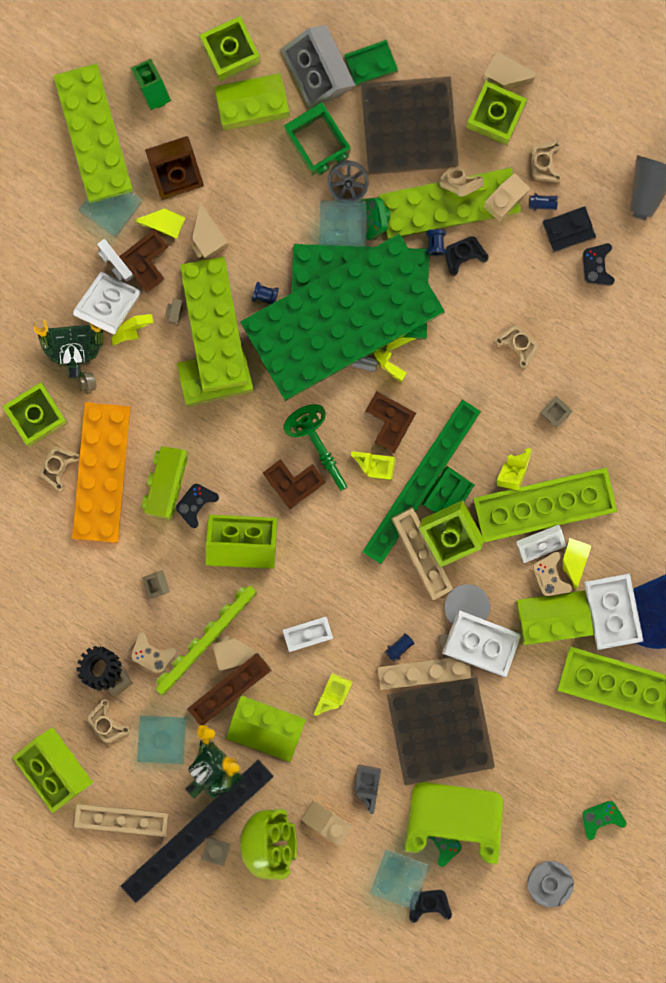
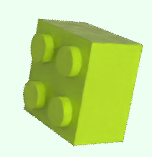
M241 16L199 35L202 46L219 81L260 63V55Z
M485 81L468 119L466 128L507 146L527 99Z
M42 382L2 406L29 448L68 424Z
M463 500L431 514L421 521L419 529L440 567L482 549L484 539Z

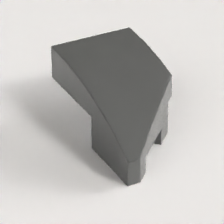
M358 765L355 782L356 795L366 805L370 814H374L381 768Z

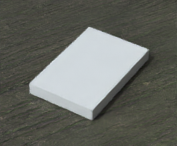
M100 272L74 309L73 315L115 334L139 299L142 291Z
M630 573L584 582L597 650L643 642Z
M458 610L442 654L506 677L522 634Z

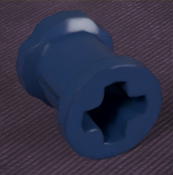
M441 229L427 230L428 249L426 254H429V256L445 255L444 236H446V231Z
M257 282L252 301L255 302L257 300L271 305L276 302L279 288H269L261 285V282Z

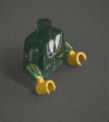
M43 320L44 327L38 328L36 322H34V331L38 334L43 352L51 362L57 363L58 367L67 366L68 379L80 378L81 365L91 364V360L97 357L103 345V329L91 323L90 325L48 328L47 321Z
M200 725L197 729V736L203 740L200 741L199 752L195 761L188 769L195 780L185 789L193 798H196L203 790L211 798H215L220 794L229 792L234 784L243 779V776L239 773V765L235 764L236 759L227 757L213 741H209L215 737L213 729Z

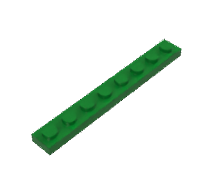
M461 400L362 553L379 564L383 563L400 537L391 518L410 508H413L415 512L417 511L481 413L480 410L465 400Z

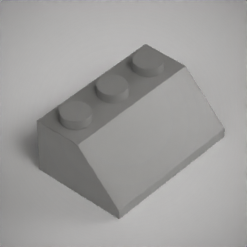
M327 25L308 28L280 49L309 110L321 102L324 104L343 95L355 86Z

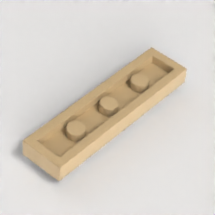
M410 508L392 517L391 519L431 600H435L452 591L453 588L443 568L439 566L419 529L421 523L414 509Z
M453 657L377 667L380 690L472 678L470 664Z
M76 804L74 827L166 837L169 813Z

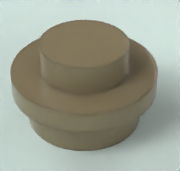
M81 372L80 378H78L79 388L85 394H91L92 391L96 390V380L93 373Z

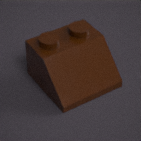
M188 136L145 149L161 200L204 187Z

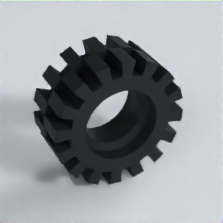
M93 646V650L88 648L86 650L88 654H81L83 660L78 659L77 663L81 665V667H76L77 672L80 673L78 678L82 680L83 684L99 691L109 689L108 685L113 687L115 685L113 680L118 681L120 678L117 676V673H122V669L118 668L122 666L118 660L120 658L114 652L101 646L100 648ZM99 660H104L106 663L105 671L98 677L94 676V665Z

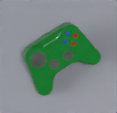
M380 197L359 200V207L365 211L368 221L366 239L376 240L388 229L390 211L384 206L383 200Z
M613 801L603 802L582 812L585 836L588 840H593L597 830L605 825L615 824L620 828H624L627 825L625 818Z
M427 836V838L434 841L439 849L437 864L440 867H444L462 849L460 842L456 839Z

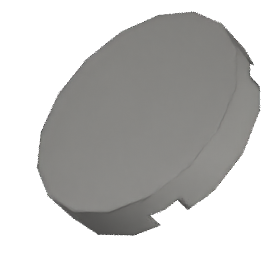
M465 584L457 586L450 591L445 600L444 610L446 617L453 624L457 611L460 610L486 620L490 612L489 598L482 589L475 585Z
M544 861L537 864L531 870L527 888L530 896L538 904L545 907H556L564 904L570 898L574 889L571 872L563 864L556 861Z

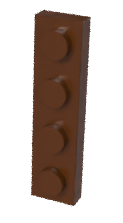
M257 652L188 707L187 710L199 725H204L272 670Z

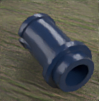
M534 193V195L529 196V209H533V211H537V209L557 210L558 201L556 200H558L557 195L543 196Z
M404 633L393 645L387 646L388 649L385 653L392 661L400 660V656L415 643Z

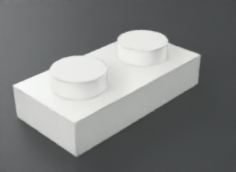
M105 239L97 244L100 251L97 253L105 263L111 262L114 266L112 272L119 280L124 279L128 283L134 278L133 274Z
M559 525L516 541L524 563L566 547Z
M327 616L283 630L289 652L333 639Z

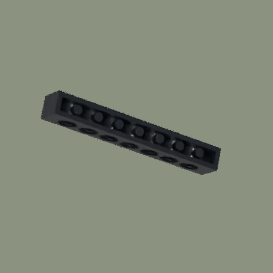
M258 759L120 887L137 903L267 784L274 775Z

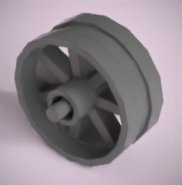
M345 160L332 167L328 176V187L335 199L349 204L357 202L366 194L369 181L367 172L361 164L356 161ZM342 166H347V174L343 175L338 169ZM351 166L357 167L360 170L355 175H350ZM334 172L342 181L331 182ZM362 174L364 175L365 184L354 181ZM343 185L339 195L332 188L333 186ZM353 186L361 187L363 190L356 196ZM346 189H349L352 194L350 198L342 196Z

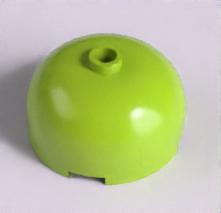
M284 809L258 811L247 820L241 833L240 850L243 862L253 875L261 879L283 880L287 878L291 873L289 869L291 860H296V828L294 823L289 822L288 812ZM287 841V846H273V843Z

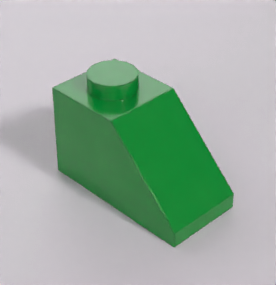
M151 58L131 67V71L150 110L161 108L166 103L171 102L164 82Z

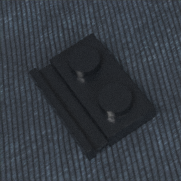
M585 206L542 221L553 253L597 237Z

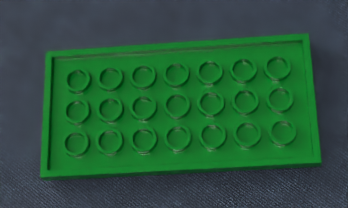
M398 234L240 321V324L284 401H287L443 315L445 311L403 238Z

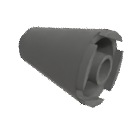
M637 155L630 211L634 212L633 217L646 221L647 217H653L666 196V164Z

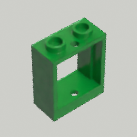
M323 102L284 125L286 135L312 176L316 173L321 175L330 169L329 165L336 161L337 163L345 161L349 158L348 154L351 153V147ZM323 118L342 149L314 165L295 134Z

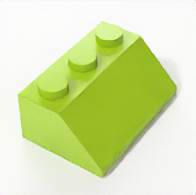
M281 73L214 86L223 131L290 118Z
M242 348L248 379V384L203 392L197 358L177 363L187 408L254 392L244 348Z
M161 446L160 451L156 450L153 464H156L155 472H150L147 486H151L149 495H144L141 508L145 509V514L172 521L189 457L187 450Z
M209 514L206 539V565L275 569L277 518Z
M585 590L516 600L523 645L594 635Z
M241 695L226 739L291 762L306 719Z
M53 727L35 738L12 757L52 813L93 784L87 772L84 771L74 754Z

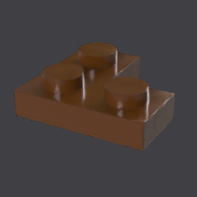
M154 229L119 256L146 293L165 280L152 261L169 249V246Z
M377 391L365 411L385 423L374 443L395 453L416 412Z
M280 459L262 473L290 510L326 483L313 464L294 477Z

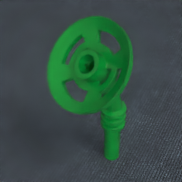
M318 404L303 406L286 419L283 426L284 432L293 438L308 435L320 456L319 460L323 461L321 464L325 465L324 469L329 471L340 492L344 491L348 486L336 467L337 462L333 461L332 453L327 451L316 432V429L322 425L326 418V411ZM317 413L321 414V419L316 415ZM291 427H294L296 433L291 432Z

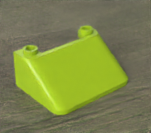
M430 782L417 783L412 789L404 850L413 853L422 851L426 846L427 836L480 843L479 853L481 858L487 863L498 864L503 798L500 794L493 791Z

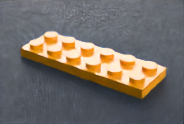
M85 402L72 539L111 543L119 542L131 406Z

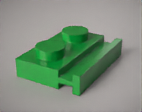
M387 39L344 54L355 87L398 72Z
M446 466L422 505L436 513L462 500L465 501L475 484Z

